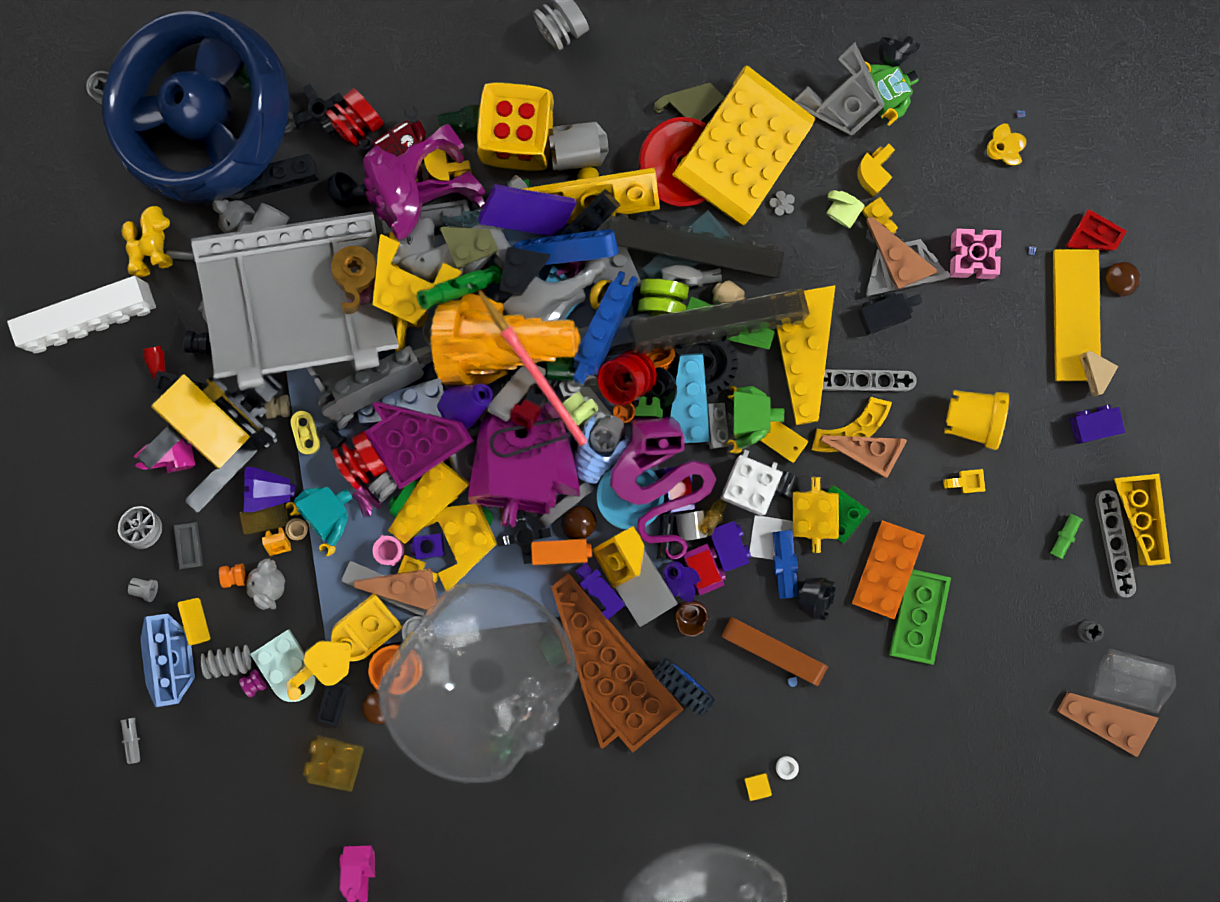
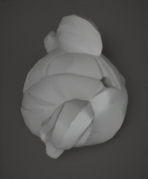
M221 199L212 202L214 211L219 214L218 226L224 234L237 232L242 221H252L255 216V211L243 201L235 200L229 202L227 199Z
M270 558L260 561L258 567L248 574L246 581L248 596L254 598L255 605L262 610L268 608L275 609V600L282 596L285 588V578L276 569L275 561L270 560Z

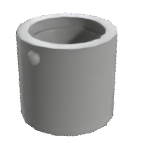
M613 415L603 417L591 432L590 440L594 448L603 453L614 451L625 436V424L621 419Z
M703 511L675 515L679 537L685 539V541L708 537L709 532L706 529Z

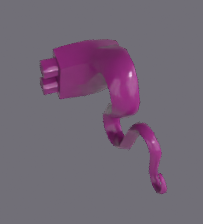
M673 417L631 420V442L611 469L610 486L618 498L635 505L647 504L666 494L683 479L692 474L700 475L704 479L702 487L695 492L655 506L638 519L637 532L644 542L650 544L678 542L681 544L682 550L677 555L669 554L668 548L665 550L671 559H679L687 552L688 544L685 539L677 535H648L645 531V524L657 515L699 502L711 493L716 477L709 464L691 460L678 465L645 487L639 486L636 483L638 476L661 464L673 455L684 451V434L680 423Z

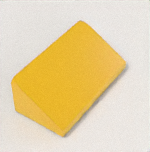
M194 598L178 602L188 645L191 646L209 641L210 634L200 599Z

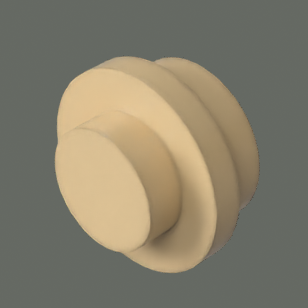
M293 518L287 522L285 532L290 539L301 540L306 536L308 526L304 520Z

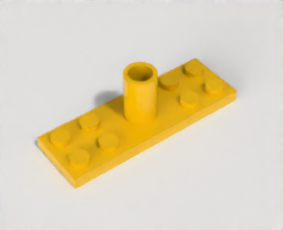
M587 167L582 168L578 172V180L523 188L524 190L575 198L577 204L566 224L572 223L604 189L621 205L610 217L660 209L654 168L599 176L595 168Z

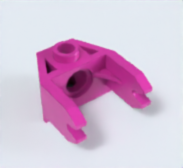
M182 437L151 469L166 467L167 473L192 468L195 466L192 444H185ZM147 444L146 446H144V447H143L138 453H136L133 457L137 459V456H138L149 444ZM142 462L135 464V467L148 470Z
M372 846L344 847L343 854L340 855V890L348 902H356V900L367 902L369 877H375V852Z

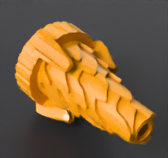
M466 294L460 301H450L438 305L433 317L431 344L435 370L444 385H488L507 376L509 370L524 365L512 346L507 343L505 337L501 336V330L493 322L481 296ZM488 299L502 314L504 311L503 303ZM502 314L508 326L513 327V332L516 333L519 342L534 363L556 361L555 357H575L581 340L578 329L574 326V321H541L542 318H524L523 315Z

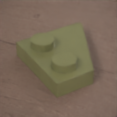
M440 228L457 269L499 252L491 231L488 229Z

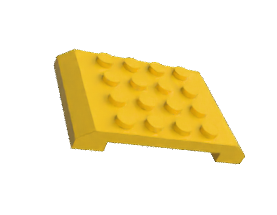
M748 65L744 66L732 84L733 87L687 156L682 159L672 174L740 226H744L754 215L815 120L814 116Z

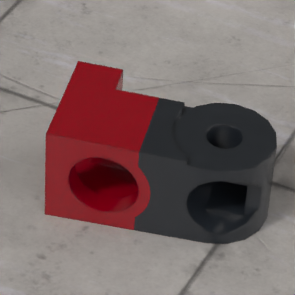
M537 383L529 386L527 397L520 406L515 403L511 410V421L530 430L547 403V397Z

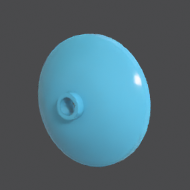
M611 469L602 477L597 489V504L601 514L612 525L626 530L632 526L637 529L638 519L651 508L664 502V495L650 503L635 505L618 498L610 486ZM649 469L637 477L636 483L641 487H645L659 478ZM655 516V517L652 518L651 520L647 521L646 524H645V526H647V525L650 524L653 520H655V518H656L657 516Z

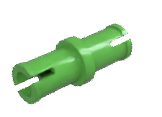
M1069 514V518L1062 531H1059L1057 534L1059 537L1050 554L1064 559L1071 542L1074 543L1076 539L1074 536L1083 519Z

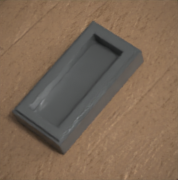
M198 522L174 525L179 569L203 566Z

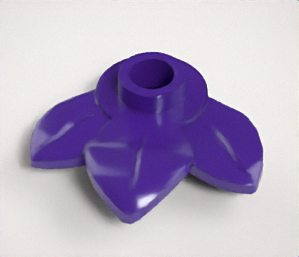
M678 561L669 562L664 568L665 583L674 597L678 595L683 600L692 602L695 597V587L693 584L701 581L699 574L695 569L684 567ZM674 568L678 570L677 576L673 574Z

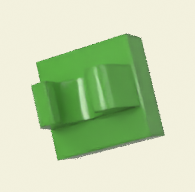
M642 396L640 398L639 405L635 409V416L641 418L662 417L663 409L660 408L659 398L653 397L651 405H647V397Z

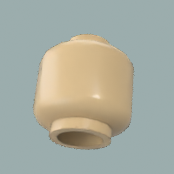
M730 280L718 283L712 291L714 294L713 303L727 313L738 312L746 301L744 290Z

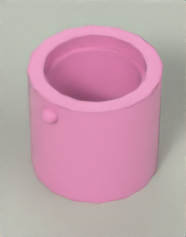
M381 535L373 545V556L381 564L395 566V564L403 559L405 546L396 537Z

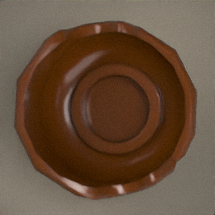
M1119 262L1113 264L1107 270L1105 281L1111 292L1118 294L1120 297L1132 295L1137 290L1141 276L1134 265L1128 262Z
M578 505L569 509L564 514L561 527L563 533L568 538L573 540L585 539L595 531L597 520L591 509Z
M685 601L680 604L674 614L678 631L690 637L703 633L705 623L708 621V613L705 606L699 601Z
M378 690L372 691L363 700L362 714L369 723L374 725L385 724L395 713V700L392 695L384 694Z

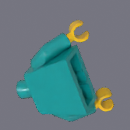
M329 487L308 488L298 495L294 502H288L286 508L291 509L294 507L290 515L301 514L321 540H326L327 543L319 546V551H323L327 547V557L335 553V545L341 538L348 522V512L344 505L353 497L346 488L336 495Z

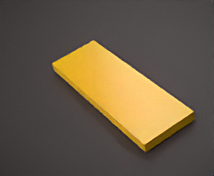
M1055 249L1053 251L1055 381H1087L1080 354L1092 351L1101 356L1099 250Z

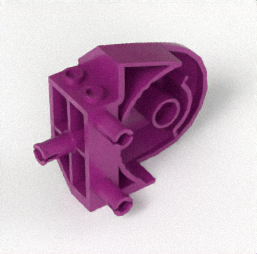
M546 403L536 422L559 418L560 416L550 404ZM488 411L479 428L468 493L469 503L483 505L484 507L488 506V508H504L500 525L507 527L509 518V527H515L517 510L535 512L537 515L539 513L541 515H550V509L555 508L556 493L580 497V487L568 438L514 456H497L490 447L492 435L501 429L520 425L511 421V417L508 421H505ZM561 420L533 426L531 430L522 428L500 433L495 437L493 444L497 452L509 454L567 434ZM520 433L527 434L523 439L516 437Z

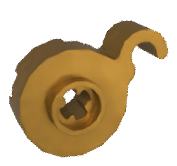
M356 245L340 249L334 255L331 262L333 280L345 293L346 298L353 300L352 303L342 302V312L346 314H353L359 310V293L372 286L376 278V260L373 254L366 248ZM350 267H357L360 270L356 269V273H353Z

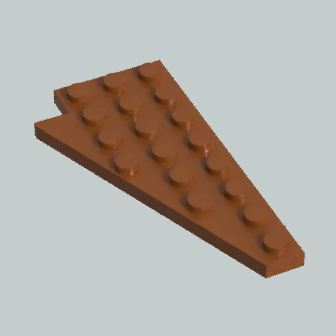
M568 572L553 584L551 588L599 745L603 749L619 736L633 753L682 712L684 708L671 692L653 676V671L611 621L602 614L600 608Z

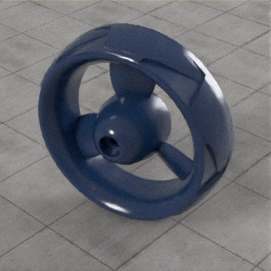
M193 11L170 13L157 16L141 26L130 36L129 40L117 54L107 76L102 97L103 124L106 127V132L115 152L128 172L156 193L187 203L218 201L239 192L253 182L268 166L279 148L285 132L289 111V93L285 72L271 45L258 32L245 23L215 11H209L208 14ZM201 43L196 56L195 71L174 73L162 83L157 96H145L153 76L170 56L187 46ZM243 61L250 80L251 104L247 122L237 140L227 128L233 116V102L225 85L234 77ZM166 123L173 132L195 142H205L212 164L190 172L171 170L155 156L148 144L144 131Z

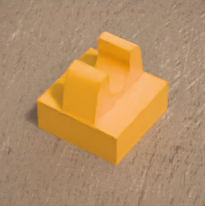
M282 527L278 528V534L272 535L270 530H268L265 537L262 538L263 546L270 556L291 551V543Z

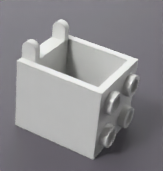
M745 450L743 455L736 458L720 499L762 516L767 512L783 472L776 470L778 464L776 462H773L772 466L768 467L747 458L749 451Z

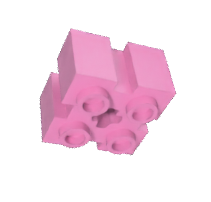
M956 229L951 234V251H956V255L950 260V276L968 278L973 273H976V278L994 279L999 276L1000 257H995V252L1001 248V230H983L978 235H974L975 229ZM973 250H975V254H979L977 258L973 256Z

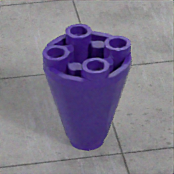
M483 384L455 385L444 391L440 401L437 403V409L442 417L460 421L468 429L477 423L491 402L492 391L487 385Z

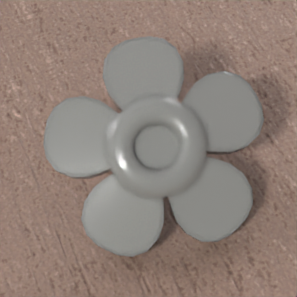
M778 191L776 198L770 200V206L773 208L777 207L774 211L775 214L782 216L784 211L787 214H791L794 210V207L791 205L795 200L794 196L789 194L785 198V192Z

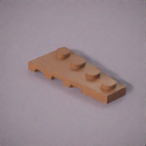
M1070 692L1066 693L1057 709V712L1136 757L1140 754L1159 719Z

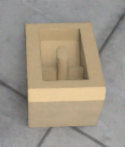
M1092 351L1080 354L1092 397L1103 394L1118 366Z

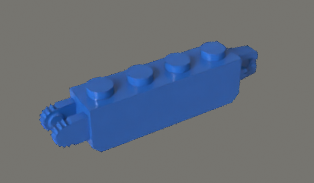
M619 271L614 282L611 281L574 357L575 364L573 367L577 369L573 377L574 382L583 385L588 374L597 375L632 303V293L636 287L638 277L632 276L627 287L621 285L625 278V272Z

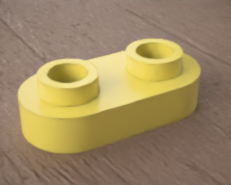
M306 411L296 412L291 418V427L297 448L303 454L312 455L320 448V439L314 418ZM302 419L307 420V424L304 427L300 425ZM308 440H312L313 445L310 448L306 447V442Z

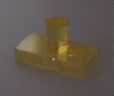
M285 504L257 512L240 513L244 535L285 527L288 522Z

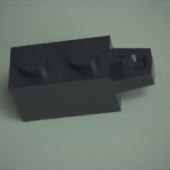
M891 292L882 296L883 300L875 302L873 299L863 303V307L858 310V314L867 336L911 319L912 307L922 303L920 294L908 298L906 293L896 295L895 292Z

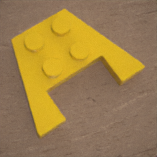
M381 234L373 305L416 324L429 310H423L417 300V292L419 290L431 289L438 283L459 277L462 271L443 263L434 284L429 283L391 265L401 243Z
M479 504L445 507L426 526L428 527L439 522L457 561L456 565L438 573L446 591L451 590L461 578L497 545V541Z

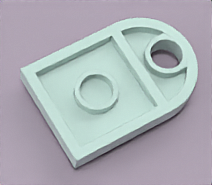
M290 629L250 654L274 693L282 700L297 702L307 698L313 692L317 682L315 675L303 683L305 685V692L298 700L292 701L288 697L286 682L306 667L304 663L305 653Z

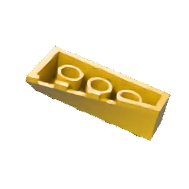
M1152 474L1114 478L1136 536L1139 565L1150 566L1171 563L1160 475Z

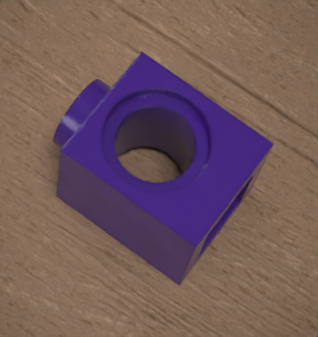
M443 534L413 537L414 542H411L412 555H416V559L445 556ZM426 540L431 541L433 544V549L430 553H425L422 550V544Z

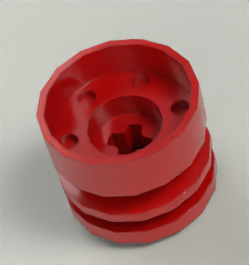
M352 88L343 96V100L347 105L345 109L335 103L333 106L339 114L336 116L330 109L325 113L338 134L357 148L359 145L355 135L358 134L365 141L367 138L364 136L365 133L362 129L366 127L374 133L384 122L365 98L355 88Z
M627 350L601 366L597 375L598 388L603 397L610 403L617 406H625L652 389L656 382V369L652 360L645 353L638 350Z
M365 430L352 438L354 449L343 443L341 446L345 454L337 447L332 450L338 470L355 490L362 487L358 477L365 484L369 483V477L366 472L370 471L378 478L388 471L366 435Z

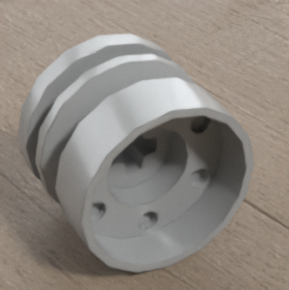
M552 0L554 10L548 5L543 4L542 10L544 14L539 9L533 11L539 31L545 40L557 51L563 49L561 40L566 45L570 44L568 32L575 38H579L589 31L588 23L574 0Z

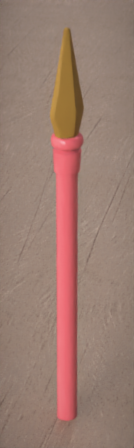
M479 291L493 322L501 330V336L505 337L507 343L512 346L580 446L585 444L588 440L519 342V338L513 332V327L508 326L502 314Z

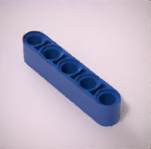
M612 229L518 241L513 245L514 248L550 254V259L545 265L608 258L619 253L615 233Z

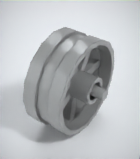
M137 506L127 510L121 516L118 523V533L120 538L131 547L145 549L152 546L159 539L162 533V522L149 508ZM149 514V515L143 520V515ZM153 519V525H147ZM134 534L132 540L129 541L128 536Z

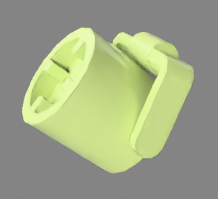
M833 190L828 193V199L833 201V204L826 214L841 225L851 228L865 205L846 192Z
M579 391L562 403L578 427L598 412L597 404L592 399L586 401Z

